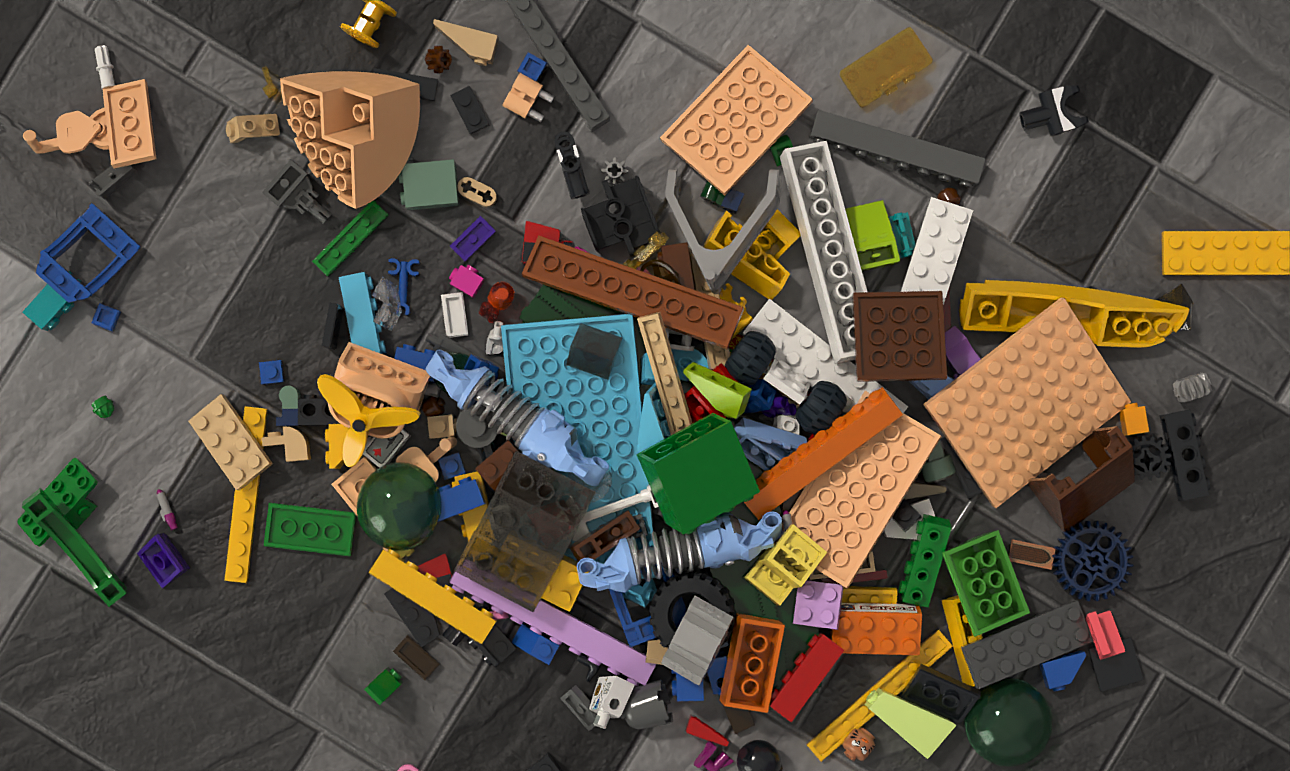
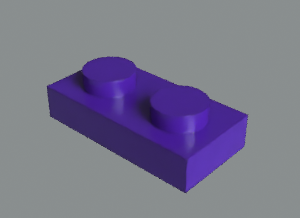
M480 216L450 247L466 262L496 231Z

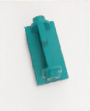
M908 212L889 216L899 258L912 256L915 241Z

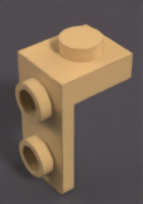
M245 115L232 118L226 125V134L230 139V143H239L245 138L278 136L280 130L277 115Z

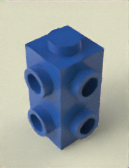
M758 379L753 385H745L751 388L752 391L743 414L769 410L771 408L777 391L767 381Z

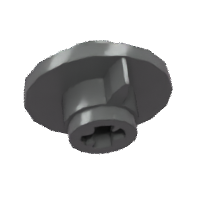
M474 404L469 410L460 412L456 421V430L458 437L464 444L473 448H482L490 445L496 439L499 427L495 424L492 428L488 427L494 413L492 411L489 412L484 421L480 422L479 418L486 409L483 405H481L475 415L471 416V411L476 405Z

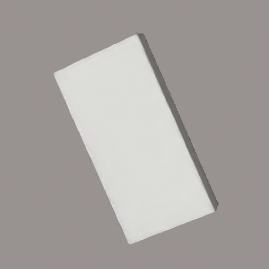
M463 292L441 295L446 336L449 338L469 336Z

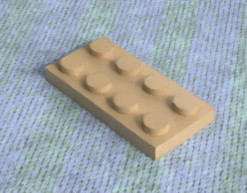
M220 394L188 421L236 490L240 491L273 464L225 395Z

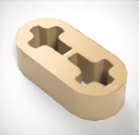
M469 177L462 178L458 182L457 188L463 197L486 208L496 203L497 195L492 188ZM468 182H471V187L476 192L468 190L467 193H464L462 185H467ZM479 192L483 194L491 192L490 196L493 199L491 201L487 200L486 203H484L483 197L478 194Z

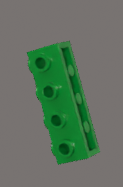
M923 514L922 521H918L916 526L917 539L912 541L910 547L911 560L906 561L904 573L906 577L904 581L901 580L899 585V593L903 602L929 607L943 559L942 553L945 552L952 528L949 519Z

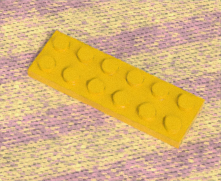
M1163 231L1162 275H1290V231Z

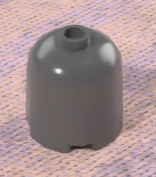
M662 680L634 687L620 716L621 719H625L627 724L636 730L672 723L673 713H668L667 704L671 702L666 685L662 683Z

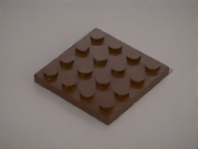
M942 291L857 292L852 294L857 382L947 379Z

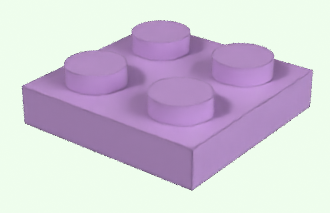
M806 580L803 586L797 589L793 624L838 630L844 586Z

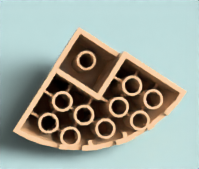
M351 71L316 72L280 78L283 105L288 106L291 119H287L297 135L294 138L301 154H306L310 161L308 167L316 178L321 177L325 188L328 191L333 190L338 195L340 201L355 209L365 206L385 192L403 170L415 143L420 118L419 84L390 75Z

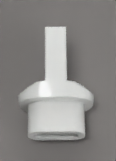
M495 321L494 329L488 335L486 354H499L503 351L501 332L503 322Z

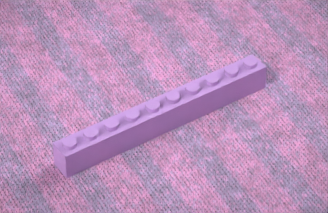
M463 557L450 579L454 590L462 594L464 591L472 594L471 598L481 604L484 601L491 604V609L499 614L506 612L512 615L510 619L522 625L525 622L531 625L530 630L539 635H542L543 632L550 635L549 640L558 645H561L562 642L569 645V650L579 656L581 653L588 655V660L598 666L601 663L607 665L609 672L617 676L620 673L628 677L627 681L636 686H639L640 683L646 685L656 666L653 663H645L646 654L491 574L489 571Z

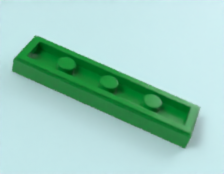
M373 200L312 262L329 277L389 214Z

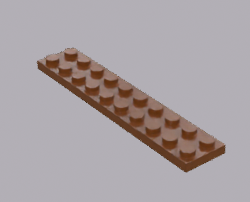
M539 235L522 272V277L622 313L633 315L636 318L660 312L665 328L727 350L744 311L742 306Z

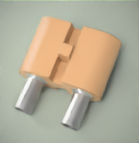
M520 73L511 91L508 93L503 107L525 119L527 116H530L541 122L544 115L532 109L535 100L539 96L552 103L555 96L542 90V84Z

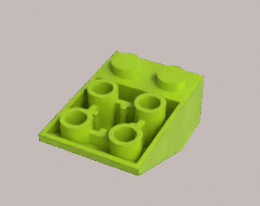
M883 200L845 209L862 272L898 264L900 258L896 240Z

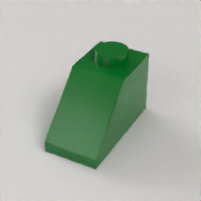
M387 667L364 690L381 705L403 683L400 680L402 676L396 669Z

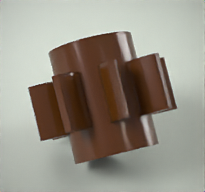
M434 46V49L427 50L425 62L428 70H434V73H443V70H449L452 62L449 49H443V46Z

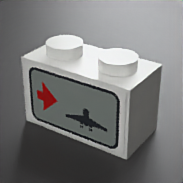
M402 429L399 434L391 438L368 437L363 455L380 469H385L411 435Z

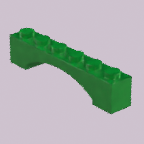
M41 488L23 501L22 508L70 557L108 607L127 593L124 583Z

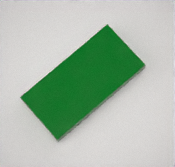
M269 503L264 546L351 556L356 514L354 512Z

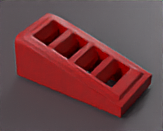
M690 715L685 729L686 733L728 746L729 740L696 716Z

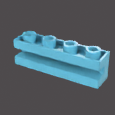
M365 272L339 277L351 343L380 354L386 353L384 340L380 341L379 332H382L380 319L376 320L374 312L378 310L376 299L371 296L370 290L374 289L371 276L368 277Z

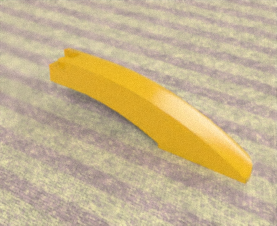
M985 280V283H966L964 298L960 299L959 316L963 330L1017 332L1059 298H1065L1086 333L1097 346L1150 347L1164 342V338L1172 332L1176 333L1185 322L1190 309L1158 300L1083 287L1035 282Z

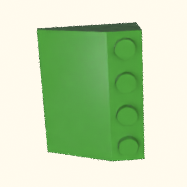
M999 530L979 535L942 553L974 637L1030 613Z

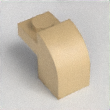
M283 427L282 436L281 432L267 433L268 437H262V446H285L286 462L311 460L309 441L305 434L296 428Z

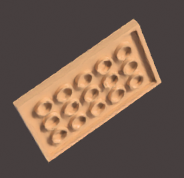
M747 45L660 137V140L725 196L811 105L813 99L751 46Z

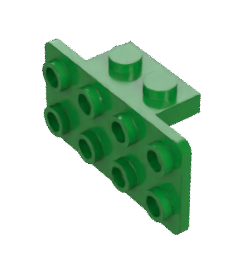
M73 458L44 490L76 529L98 507L93 501L86 498L95 488L98 481L77 458ZM26 511L18 519V525L35 545L40 547L49 539L50 535L36 524Z

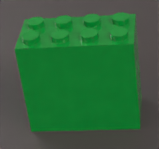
M711 413L636 454L666 524L683 535L693 533L698 526L714 521L716 516L732 511L736 505L741 502L750 501L754 498V495L760 492L732 422L715 413Z

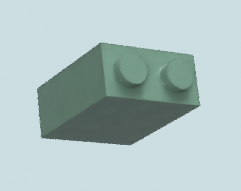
M454 159L405 164L399 174L400 184L403 183L404 192H400L401 204L405 205L407 210L459 206L456 162Z

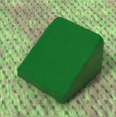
M788 135L781 136L769 148L776 166L782 165L780 156L786 148L793 147Z

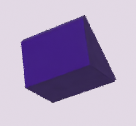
M165 533L155 535L137 552L161 588L166 587L190 569Z

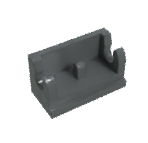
M110 165L88 183L96 190L95 192L100 197L106 199L138 171L133 165L115 169Z

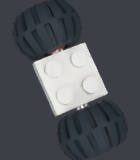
M747 332L735 346L725 363V367L730 375L743 385H753L764 373L763 379L800 405L796 411V419L805 431L816 435L821 430L829 429L833 421L841 415L847 404V398L842 389L834 383L819 381L807 393L810 383L805 376L790 370L789 365L785 362L773 360L776 354V347L771 339L760 332Z

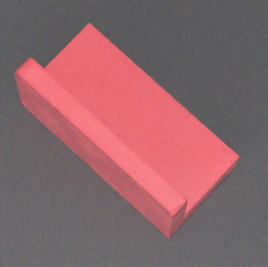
M1095 611L1087 614L1085 620L1099 659L1102 660L1124 653L1125 648L1111 611L1097 614Z

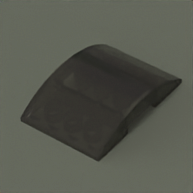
M515 451L477 529L473 532L454 571L534 612L562 562L596 492Z

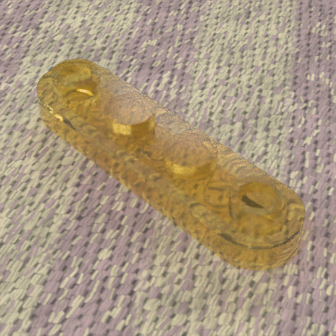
M657 231L648 239L650 244L647 247L642 245L634 253L636 257L632 261L630 259L626 260L622 265L638 269L670 238L665 232L660 234Z

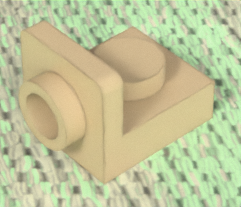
M453 414L427 417L429 439L456 436L457 418L454 419Z

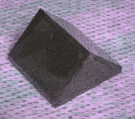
M580 323L570 346L567 366L609 380L623 338Z

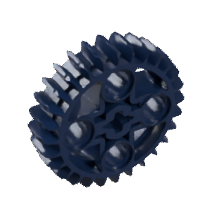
M1087 520L1085 521V527L1079 522L1077 524L1078 529L1072 526L1070 534L1062 532L1065 539L1058 538L1057 541L1061 545L1053 547L1058 551V554L1052 555L1053 558L1057 559V562H1054L1052 566L1058 567V570L1054 571L1053 574L1061 575L1057 582H1065L1062 589L1067 590L1071 588L1069 594L1072 596L1078 592V599H1082L1085 594L1086 601H1090L1092 595L1095 601H1099V595L1106 600L1108 599V592L1112 596L1116 595L1114 588L1118 590L1123 589L1120 582L1128 583L1124 578L1125 575H1132V573L1127 571V567L1134 566L1128 563V559H1132L1134 556L1127 555V552L1132 548L1124 547L1128 540H1120L1122 532L1114 534V526L1107 530L1108 524L1106 522L1102 523L1101 527H1099V521H1094L1093 526H1091V522ZM1096 533L1089 545L1076 539L1083 534ZM1103 536L1108 539V546L1106 548H1102L1099 544ZM1072 543L1078 545V552L1075 555L1069 552V547ZM1115 546L1119 553V565L1108 558ZM1065 556L1077 563L1070 575L1066 570ZM1087 556L1094 557V560L1098 565H1090L1091 562L1088 560ZM1112 566L1115 569V576L1109 579L1106 571ZM1084 567L1085 569L1091 570L1092 572L1089 573L1088 571L1082 570L1081 568ZM1080 573L1085 576V582L1082 585H1078L1076 582V577ZM1096 576L1108 582V584L1100 588H1089Z

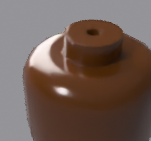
M945 188L937 196V199L959 205L961 202V198L954 188Z
M430 396L422 402V410L427 417L440 416L445 412V401L441 397Z

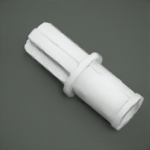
M104 45L97 46L95 48L98 65L96 71H99L101 89L115 86L112 72L114 66L110 62L108 47Z

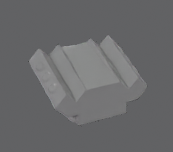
M694 596L661 664L699 686L712 666L729 632L728 629L733 616Z

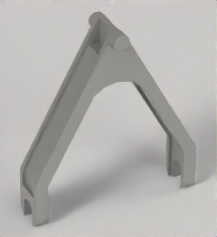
M678 169L668 170L665 191L666 199L713 294L721 292V287L778 209L781 192L779 170H769L766 196L731 244L718 250L705 249L698 244L679 205L681 177L677 175Z

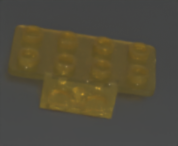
M907 27L842 69L839 76L858 105L865 107L882 95L886 94L889 96L898 89L897 86L902 82L907 84L915 79L916 73L932 63V57L911 27Z

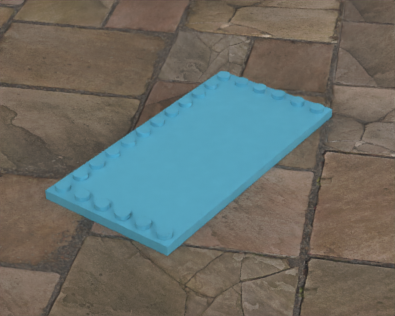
M621 314L501 325L507 385H512V394L516 391H521V398L530 397V403H539V409L542 407L550 411L554 409L565 416V421L577 429L578 443L584 457L592 458L597 456L609 465V469L599 485L592 486L585 483L573 472L558 471L554 468L548 469L539 462H534L537 468L554 486V489L529 511L562 498L567 501L571 494H575L577 501L582 504L585 513L641 493V490L647 489L649 483L636 455L638 454L637 443L642 415V401L634 316ZM651 501L647 503L641 502L586 522L589 532L597 529L599 525L607 523L629 510L632 516L643 514L648 532L646 536L648 546H654L651 534L654 531ZM527 512L522 517L520 516L521 534L545 545ZM640 528V530H638L634 534L642 532V529ZM641 537L636 538L638 550L643 549ZM562 539L551 547V549L577 561L568 547L576 541ZM614 546L613 548H611L610 550L596 558L594 561L604 564L610 557V555L613 553L616 546ZM651 569V574H652V577H651V578H656L655 575H654V573H653V571H652V569Z

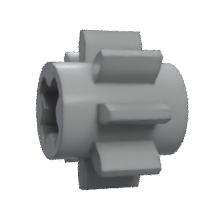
M614 157L611 163L605 161L607 168L601 170V173H607L604 181L610 179L613 181V185H616L618 180L624 182L623 174L628 173L627 169L622 168L625 161L618 163L616 157ZM613 167H617V170L621 171L617 172V176H612V172H609Z

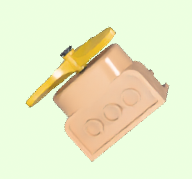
M348 342L339 358L334 377L326 374L319 376L317 381L318 389L328 402L330 413L336 421L349 428L343 443V460L347 467L355 466L360 460L367 444L368 435L381 439L391 438L399 434L405 424L415 422L421 414L419 410L430 379V375L426 370Z

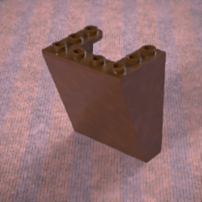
M1118 426L1095 429L1092 434L1082 441V449L1097 469L1075 484L1070 476L1057 480L1054 474L1047 475L1043 472L1036 478L1028 480V486L1063 532H1068L1072 526L1075 527L1079 522L1086 519L1135 482L1133 447Z

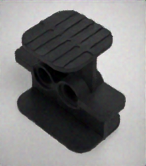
M638 175L633 179L612 187L609 186L607 180L602 181L608 200L587 208H581L585 225L596 252L624 241L630 258L636 256L634 248L661 239L660 230ZM611 204H619L621 211L618 214L610 213L609 206ZM626 224L629 227L628 233L624 235L619 234L616 230L617 226Z

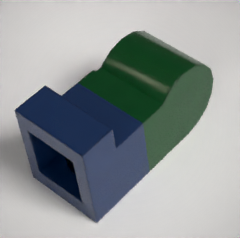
M706 181L700 197L713 203V205L736 214L744 193L731 189L724 196L711 183Z

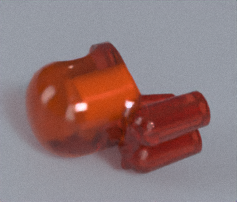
M507 282L495 283L489 291L488 302L481 304L479 314L487 316V321L494 323L499 316V310H505L511 305L515 294L513 287Z

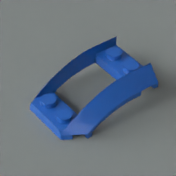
M91 203L82 216H79L57 240L40 252V261L37 264L36 274L68 303L89 298L132 258L141 246L104 214L102 210ZM90 230L117 256L100 274L84 286L60 265L56 259Z
M662 567V579L665 583L674 577V573L672 572L671 577H669ZM609 589L629 646L633 647L655 638L653 626H650L649 619L651 615L632 622L622 592ZM682 597L675 603L672 612L673 621L677 628L687 612Z

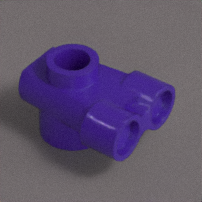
M776 392L771 408L762 412L770 418H774L776 414L794 416L797 408L795 404L789 403L787 397H783Z

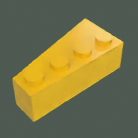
M726 210L716 222L702 247L710 250L723 249L731 244L743 226L741 224L737 225L731 219L732 215ZM755 240L731 275L767 299L772 300L782 290L790 273L771 254L767 255L762 250L761 244Z

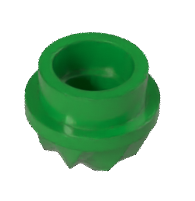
M106 395L98 398L91 404L93 413L97 414L100 418H108L114 411L113 401L108 399Z

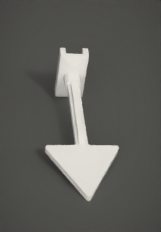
M648 484L647 489L641 490V493L578 515L575 518L579 526L563 539L577 541L590 533L586 522L638 503L652 501L654 508L659 507L650 485ZM571 494L567 499L568 506L577 501L575 494Z

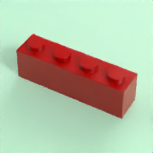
M822 633L818 636L815 634L807 644L809 649L805 654L800 653L794 662L796 666L792 672L788 670L781 679L783 684L778 690L775 688L772 691L769 706L790 722L793 721L844 652V649Z

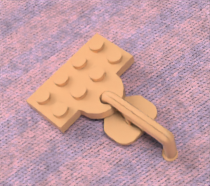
M145 79L102 88L104 108L97 110L90 117L80 111L61 115L56 121L57 138L39 142L36 139V133L32 130H26L23 133V138L37 154L61 150L64 153H74L84 150L89 143H93L97 148L110 151L111 165L114 169L155 160L156 151L147 82Z
M455 437L441 439L440 446L428 456L420 448L410 447L397 457L395 468L386 469L382 472H379L365 456L331 485L383 549L388 551L402 538L410 534L401 535L392 510L397 509L396 504L409 500L411 503L414 499L415 491L424 492L437 482L439 472L434 463L456 446L457 439Z

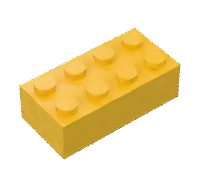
M514 530L508 534L490 572L569 612L574 607L583 588L577 572L578 561L551 548L547 550L545 545Z

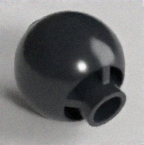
M765 740L750 741L738 752V771H783L778 750Z

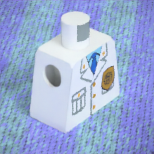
M618 676L598 678L589 707L590 711L597 713L593 723L595 726L606 729L610 718H619L634 688V684Z

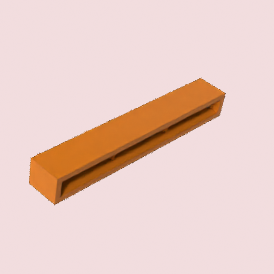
M883 387L873 391L863 402L854 405L848 413L835 419L829 429L819 431L807 443L801 444L792 454L782 458L773 468L764 471L756 479L760 492L754 495L753 499L744 503L756 518L760 520L765 513L771 512L903 415Z

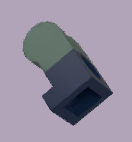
M284 386L279 392V399L282 402V417H276V426H299L298 399H301L300 391L293 386Z

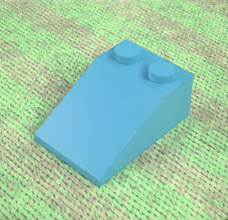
M656 382L644 394L637 443L638 453L671 436Z

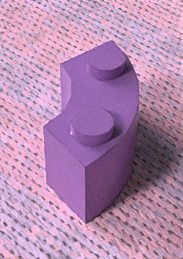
M956 326L945 332L946 362L955 373L953 375L955 380L981 359L970 345L968 339Z

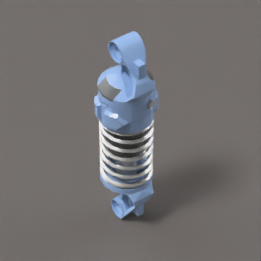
M436 350L425 370L431 377L444 384L449 396L457 401V407L466 411L478 401L471 411V416L477 413L481 405L485 406L486 409L479 418L480 422L485 420L490 411L494 412L488 427L492 428L494 424L499 427L497 434L503 432L507 435L506 440H510V438L515 440V446L519 447L522 455L531 462H539L548 469L554 468L558 471L573 472L585 483L592 486L599 485L608 471L609 465L597 456L592 458L584 457L578 443L577 429L565 421V416L554 409L551 411L547 408L545 409V407L539 409V403H530V397L521 398V391H516L512 394V385H507L503 388L504 380L498 379L495 381V373H492L486 366L473 370L456 369L453 364V357L443 350ZM498 384H500L499 387H498L497 392L493 391V389H494ZM508 390L507 395L503 398L502 395Z
M727 512L716 516V519L710 523L698 526L696 531L690 534L683 535L675 529L667 534L666 529L663 528V535L657 538L656 532L653 531L651 534L654 547L649 548L646 536L642 534V550H638L633 536L631 539L629 537L627 539L622 538L604 564L596 562L591 558L581 559L577 564L579 581L583 586L597 588V591L612 589L626 593L632 586L641 583V572L644 579L650 582L652 577L651 568L655 577L661 579L662 567L666 575L671 577L673 569L677 573L682 574L683 569L687 568V570L692 571L694 566H698L700 569H703V567L720 568L724 563L726 566L732 565L735 560L739 559L751 561L762 550L774 547V542L782 536V518L777 512H767L759 523L754 526Z

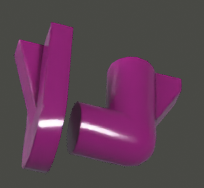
M707 741L703 751L694 761V766L700 768L703 765L708 771H719L734 761L723 751L714 762L710 760L709 757L717 747L711 741Z

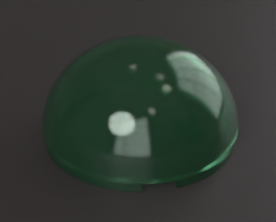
M396 462L384 465L372 472L361 486L356 505L358 520L365 534L377 545L395 551L413 549L429 539L433 534L438 519H440L441 496L433 478L414 464Z
M1004 678L978 689L981 690V696L964 718L966 735L973 749L985 760L1000 766H1019L1036 758L1048 744L1053 726L1052 713L1044 696L1031 684L1013 678Z

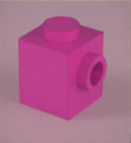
M460 265L459 269L455 267L449 277L451 286L473 299L485 280L477 275L479 271L470 265H467L466 268Z

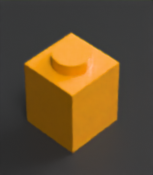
M1138 403L1125 404V409L1119 412L1124 436L1149 432L1145 406L1138 407Z

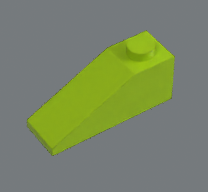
M695 362L684 368L683 373L717 411L722 412L728 418L735 419L745 412L752 391L751 388Z

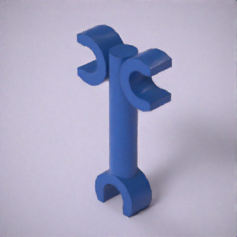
M391 258L389 263H396L397 268L394 271L389 270L388 274H399L398 303L394 306L393 312L394 315H398V309L405 307V315L409 316L410 307L407 305L408 273L412 276H419V272H413L411 266L413 264H420V261L413 259L409 262H399L397 259Z

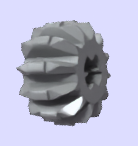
M1200 372L1176 380L1173 383V392L1179 402L1192 401L1208 395L1212 391V384L1207 374Z

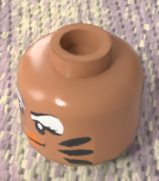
M862 727L860 729H853L842 743L846 750L844 754L852 761L856 759L864 761L875 748L874 736Z

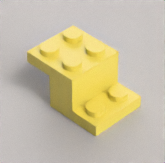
M791 524L779 541L774 543V547L765 549L744 579L777 606H781L793 588H801L827 551L794 524Z

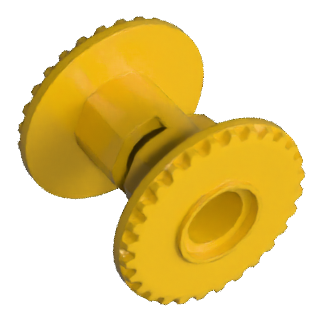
M363 0L366 4L354 26L351 27L342 23L340 28L358 41L373 48H378L380 44L371 38L373 32L379 28L380 20L384 13L396 17L397 12L381 0Z

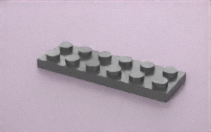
M1074 600L966 644L961 649L975 687L980 689L1091 643L1093 639L1079 602Z

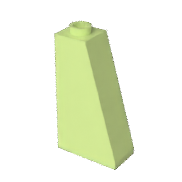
M880 688L876 691L873 690L867 696V702L864 704L927 759L956 727L949 719Z

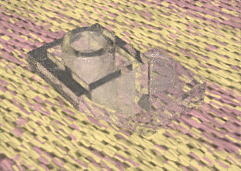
M382 277L372 294L373 297L383 302L373 322L392 331L402 313L398 286Z

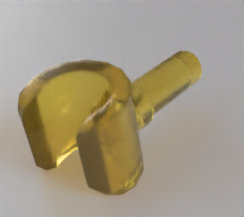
M265 66L262 67V71L267 85L262 89L271 98L278 93V89L272 82L268 69Z

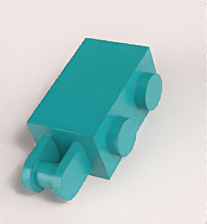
M47 284L22 313L41 330L48 331L49 329H54L59 324V318L63 313H68L74 307V303H68Z

